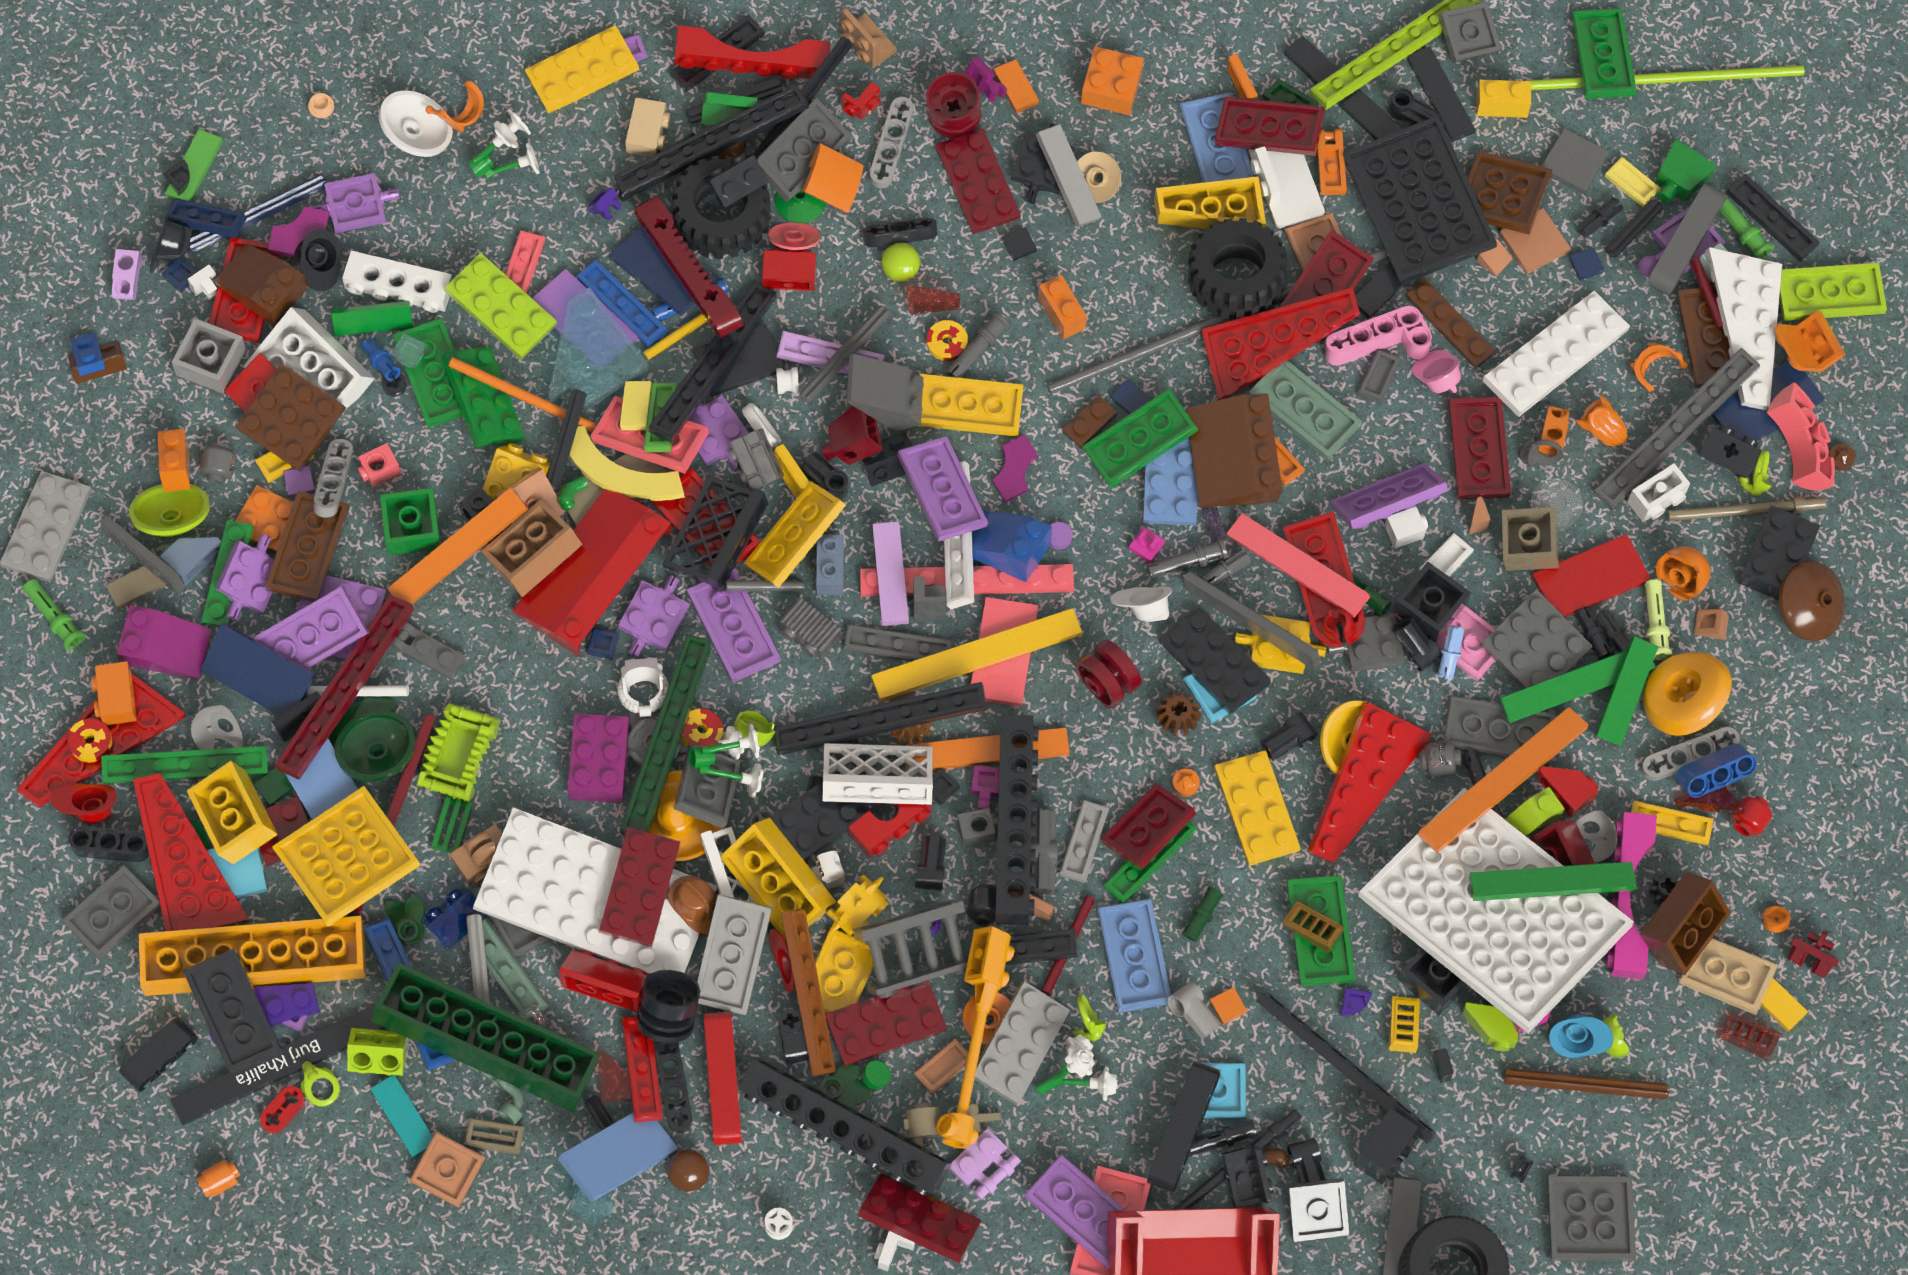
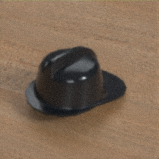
M169 214L166 215L163 232L153 253L150 264L151 273L155 272L160 260H177L187 253L190 246L191 229L170 221Z
M325 229L314 230L305 237L300 249V272L305 275L306 283L311 289L326 291L332 288L338 280L341 245L338 238L332 232Z

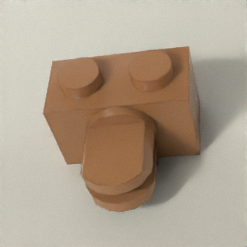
M496 824L484 832L475 835L463 843L461 847L450 853L452 863L469 887L474 884L477 886L483 884L502 836Z

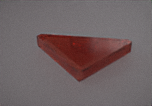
M1725 786L1698 798L1686 793L1674 799L1678 809L1691 806L1698 807L1700 811L1720 812L1719 809L1734 810L1738 814L1743 811V805Z
M598 1052L601 1053L599 1073L602 1103L632 1101L628 1072L604 1052Z

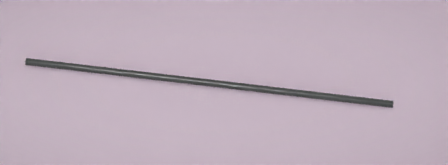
M1384 248L1369 254L1374 258L1372 263L1388 257ZM1295 284L1285 288L1284 292L1281 293L1279 301L1287 297ZM1221 314L1048 384L1047 388L1050 394H1054L1201 334L1204 328L1233 321L1236 317L1229 316V319L1222 318Z

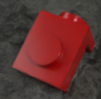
M873 82L869 84L857 100L847 93L841 96L843 111L848 116H856L861 120L870 110L872 112L875 111L881 102L880 87Z

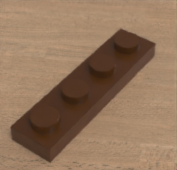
M1426 279L1406 293L1405 297L1413 306L1419 310L1474 369H1477L1495 354V350Z

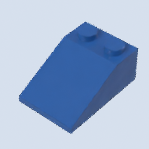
M982 510L988 524L987 527L972 531L973 559L1027 582L1051 546L1052 526L1028 515Z

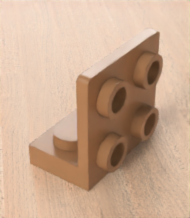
M847 8L841 10V38L846 37L853 43V47L857 50L856 54L863 64L868 63L873 69L897 52V48L866 13L856 19Z

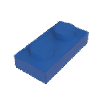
M96 333L80 335L70 340L80 376L106 369Z

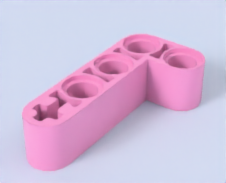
M1404 306L1330 334L1326 340L1325 358L1332 365H1342L1377 352L1378 349L1382 350L1402 342L1407 354L1411 358L1421 360L1427 357L1430 352L1432 335L1419 310L1413 306ZM1404 321H1410L1412 324H1406ZM1380 330H1387V331H1389V332L1384 333V332H1381ZM1356 339H1364L1365 341L1361 342ZM1414 342H1422L1424 344L1418 345Z

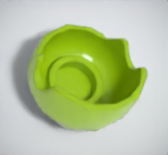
M907 243L891 245L884 251L881 259V266L885 275L898 282H904L915 277L921 265L918 252Z
M747 710L740 712L734 723L735 730L740 731L742 738L748 736L749 724H753L759 747L766 745L775 734V724L773 722L768 723L764 716L755 711Z
M1613 1013L1602 1020L1608 1025L1613 1034L1612 1046L1606 1053L1614 1058H1622L1628 1055L1630 1051L1623 1040V1028L1618 1024V1016Z

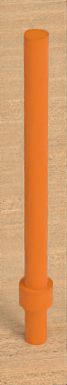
M452 357L448 365L449 367L564 419L566 409ZM581 416L578 427L585 425L586 430L593 433L597 423Z

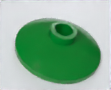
M802 188L787 202L777 191L775 194V206L778 213L784 219L793 223H808L815 220L822 214L826 203L801 191ZM803 194L805 197L803 199L796 198V195Z

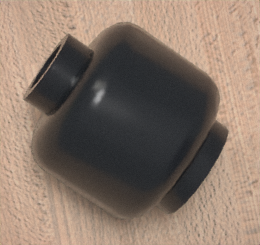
M980 884L973 888L968 895L967 916L979 926H988L995 923L996 887L991 884Z

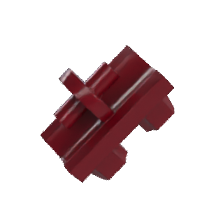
M1823 930L1820 936L1811 931L1809 932L1806 939L1816 943L1814 947L1796 937L1791 942L1793 946L1788 960L1802 966L1807 954L1818 958L1811 972L1822 978L1826 977L1832 967L1836 968L1839 962L1838 959L1820 950L1822 946L1831 951L1835 945L1826 940L1828 935L1826 930Z

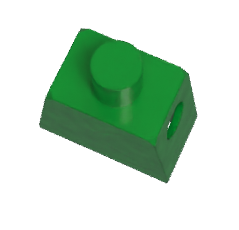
M1676 139L1655 181L1662 186L1657 193V197L1667 204L1670 203L1674 196L1685 202L1704 183H1707L1713 177L1717 165Z

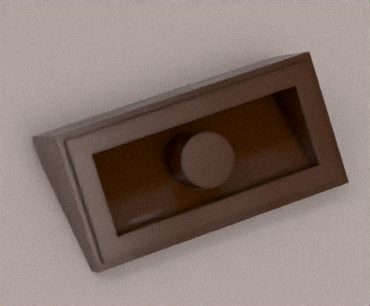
M119 342L100 346L106 369L83 376L79 375L74 354L69 355L68 359L75 383L78 384L126 370Z

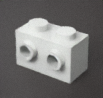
M1674 463L1633 489L1627 503L1642 522L1650 518L1655 520L1665 512V508L1671 504L1677 506L1685 500V494L1690 482Z

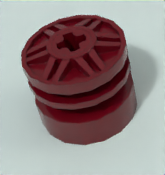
M949 72L936 77L928 86L926 100L929 122L933 129L941 136L950 139L974 132L979 126L982 117L979 88L974 80L966 74Z

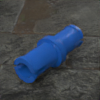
M368 338L372 345L365 339L361 344V349L370 358L372 366L379 369L386 380L394 381L389 373L397 379L400 376L401 370L391 360L390 353L382 349L375 338Z

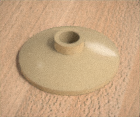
M1090 152L1077 161L1095 203L1106 202L1116 194L1121 183V171L1113 157L1103 152ZM1099 173L1103 175V180L1100 183L1097 181Z

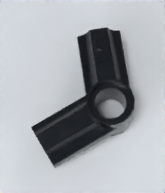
M816 451L809 454L800 466L801 471L819 487L843 502L848 494L847 475L841 470H836ZM840 483L843 486L839 489H834L830 485Z

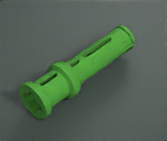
M1727 198L1720 210V214L1738 233L1740 243L1749 248L1754 254V258L1763 259L1773 251L1774 245L1768 243L1760 234L1761 230L1756 226H1751Z
M31 579L24 584L23 591L49 621L50 630L61 638L66 650H72L85 640L84 632L78 631L72 623L73 619L70 615L61 612L38 583L37 579Z

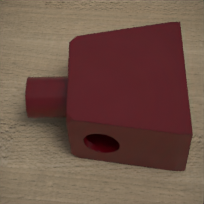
M852 406L829 425L830 442L821 447V452L827 460L830 461L837 456L848 465L878 453L883 449L877 420Z

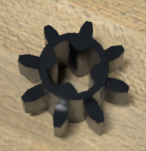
M1665 871L1661 879L1654 876L1652 883L1655 886L1650 887L1649 893L1655 894V904L1666 900L1670 893H1667L1666 889L1662 887L1666 885L1667 889L1672 892L1678 882V875L1675 877L1668 876L1667 871Z

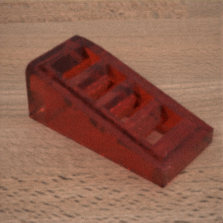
M906 286L909 314L960 309V293Z
M1729 1012L1717 1037L1768 1061L1782 1033ZM1733 1022L1738 1024L1734 1035L1728 1034ZM1743 1028H1748L1749 1030L1745 1038H1739ZM1756 1032L1759 1035L1756 1042L1752 1043L1750 1042L1751 1037ZM1764 1037L1769 1039L1766 1047L1760 1046Z

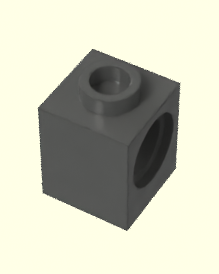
M990 808L961 813L957 816V824L963 847L995 841V832H998V820L996 816H991ZM976 823H981L986 829L977 832L972 826Z

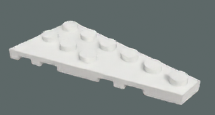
M1709 247L1705 252L1707 260H1710L1712 272L1710 274L1712 282H1715L1718 293L1716 299L1723 322L1725 336H1728L1730 349L1728 351L1730 358L1742 347L1760 364V368L1738 388L1741 405L1767 410L1771 398L1776 340L1774 327L1777 325L1782 264Z

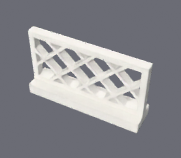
M824 743L823 801L932 805V747ZM829 753H841L844 757L837 761ZM868 754L871 758L864 762L858 756ZM887 755H895L898 759L891 763L885 757ZM914 756H927V759L920 763H917L912 758ZM850 761L857 765L851 771L844 766ZM879 762L885 767L880 771H876L871 766ZM906 763L912 768L904 772L898 767ZM838 770V771L841 772L842 774H831V773H833L834 771ZM865 771V772H867V773L870 774V775H858V774H860L861 772ZM890 772H893V773L896 774L897 776H885V775H887V774L890 773ZM919 772V773L922 774L924 777H912V776H914L915 774H917V773Z

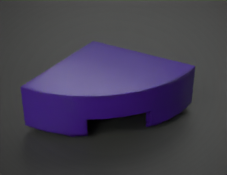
M1345 988L1340 1016H1350L1362 1011L1370 1001L1372 992Z

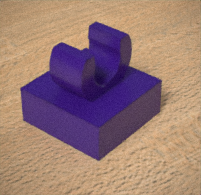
M610 187L603 189L586 208L593 215L601 213L604 219L611 220L613 216L608 211L609 206H612L615 210H620L622 207L618 201L614 200L619 194Z

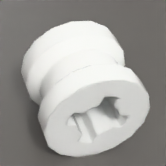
M792 367L790 370L776 368L778 394H784L786 391H791L794 394L799 393L797 367Z
M783 1208L770 1210L765 1217V1230L767 1234L776 1240L784 1239L790 1235L793 1229L791 1214Z

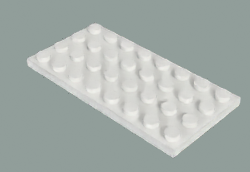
M514 807L473 906V909L576 949L589 951L597 957L605 960L607 958L613 959L623 967L642 969L647 972V975L659 970H675L685 973L700 934L691 929L669 903L668 893L670 886L678 878L689 876L673 869L652 947L598 933L621 849ZM707 882L713 891L716 892L717 886Z

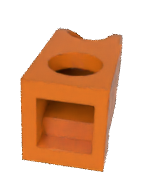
M1549 406L1540 440L1553 441L1564 448L1570 410ZM1542 445L1538 447V451L1545 455L1557 453V450L1552 446Z

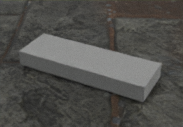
M1083 800L1059 876L1086 883L1109 807Z

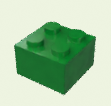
M433 488L380 495L388 556L435 550L441 545Z

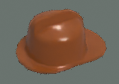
M689 875L678 878L669 888L668 898L670 905L695 932L704 935L709 934L718 895L706 881L699 877Z

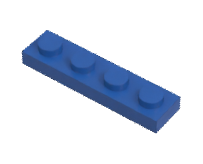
M597 260L593 261L577 275V280L634 332L647 348L667 333V328Z

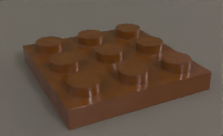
M1478 151L1468 176V181L1489 225L1530 235L1551 180L1553 169Z
M281 363L235 428L301 472L343 414L346 407Z

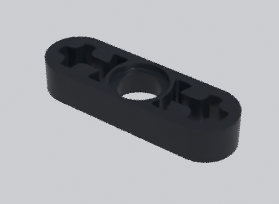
M933 218L877 224L863 229L864 245L868 247L929 240L938 235L937 221Z

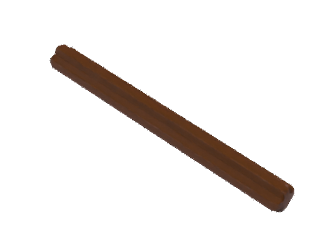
M1507 1068L1504 1072V1083L1511 1085L1664 1100L1669 1096V1085L1667 1083Z

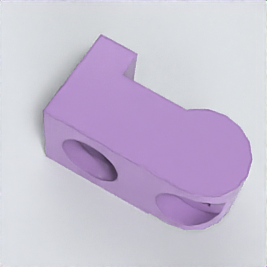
M116 249L112 275L113 299H136L139 273L143 262L139 251Z

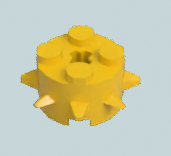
M863 875L859 879L862 883L861 886L856 882L834 905L838 910L835 912L831 908L826 913L834 921L830 929L831 933L841 927L851 936L854 934L853 929L870 924L866 919L871 914L877 917L889 904L885 900L887 896L879 889L883 877L872 882L867 876Z

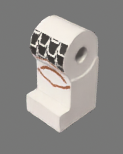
M837 851L825 852L815 857L817 866L812 867L811 870L827 890L845 884L844 870Z

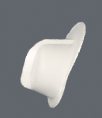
M1167 586L1156 588L1135 587L1114 593L1110 600L1112 604L1117 606L1130 607L1133 614L1141 621L1165 620L1169 617L1168 596L1172 593V589Z

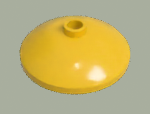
M1348 701L1340 704L1330 712L1322 726L1320 736L1321 752L1327 766L1335 774L1338 771L1347 747L1346 738L1349 737L1350 739L1362 704L1366 701Z

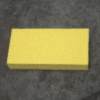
M1623 157L1605 173V177L1642 207L1652 200L1661 189Z
M625 381L620 421L621 430H646L652 386L651 381Z

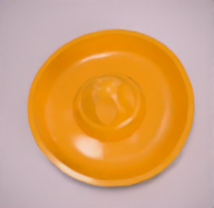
M1703 652L1681 653L1662 661L1649 673L1642 690L1643 708L1649 722L1656 729L1675 736L1688 735L1707 726L1722 711L1729 698L1732 679L1728 667L1715 656Z
M680 770L669 772L649 833L681 841L676 861H686L705 853L700 839L701 833L710 830L714 833L723 828L674 810L682 775Z

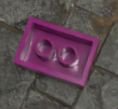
M574 714L568 782L569 800L624 803L628 735L630 733L628 716Z

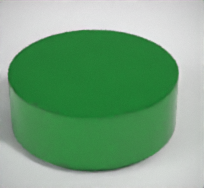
M877 1060L871 1061L864 1067L862 1079L869 1088L880 1090L889 1083L891 1072L885 1063Z

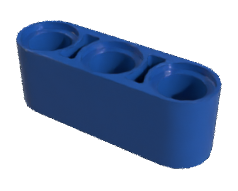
M1735 743L1683 765L1677 771L1675 780L1690 796L1698 798L1749 776L1755 771L1757 760L1742 745Z

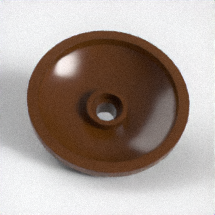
M1808 561L1795 565L1787 572L1779 591V607L1786 626L1794 635L1806 641L1826 639L1837 630L1844 615L1845 597L1840 580L1828 566L1820 562Z

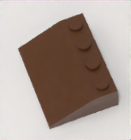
M1268 393L1239 395L1186 408L1185 411L1199 430L1189 437L1199 508L1277 503L1282 493V484Z

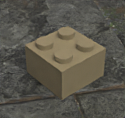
M1555 507L1502 510L1503 561L1505 570L1559 568L1558 519Z

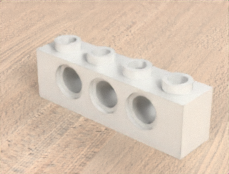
M351 251L342 277L345 289L352 294H371L375 299L386 301L387 299L396 300L397 302L410 301V306H422L424 310L432 313L437 311L445 312L450 296L444 289L453 280L452 274ZM370 276H378L376 280H367ZM395 282H403L401 286H392ZM419 288H428L426 292H417Z

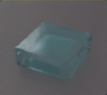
M404 333L392 351L391 358L415 369L427 350V344Z

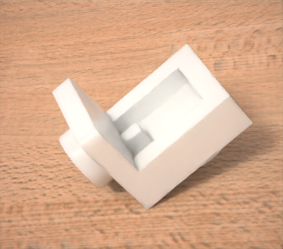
M889 1231L885 1244L879 1243L874 1257L879 1260L877 1268L888 1271L897 1245L913 1251L915 1243Z

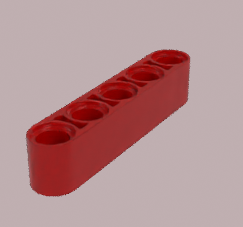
M731 1011L705 1013L704 1025L714 1146L742 1143Z

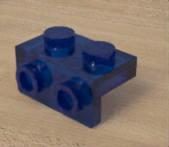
M463 887L452 890L445 897L447 901L440 907L435 906L425 914L426 919L422 921L424 927L431 931L446 950L451 949L468 934L467 916L479 914L482 920L488 916V914L473 909L476 897L470 890Z

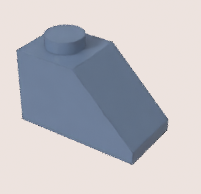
M217 537L179 538L174 543L168 544L159 557L179 574L183 584L186 586L218 556L221 541Z

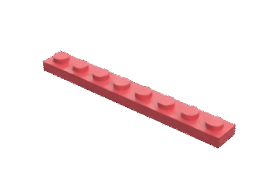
M1073 564L1037 565L1027 582L1021 581L991 566H973L974 594L1074 592ZM945 567L904 568L906 596H913L914 577H924L925 586L941 585L946 589ZM877 568L860 569L861 597L879 596Z

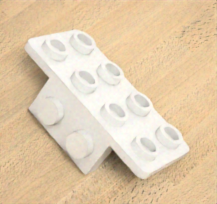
M1265 147L1255 150L1247 149L1251 158L1252 171L1259 178L1261 195L1267 201L1277 228L1300 224L1324 215L1325 210L1304 155L1266 151Z

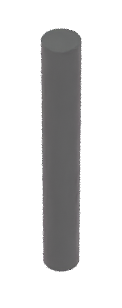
M725 580L724 590L803 591L804 582L784 581L778 588L769 581Z

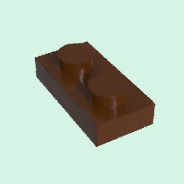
M1098 395L1062 429V433L1082 449L1084 444L1089 442L1117 416V411Z

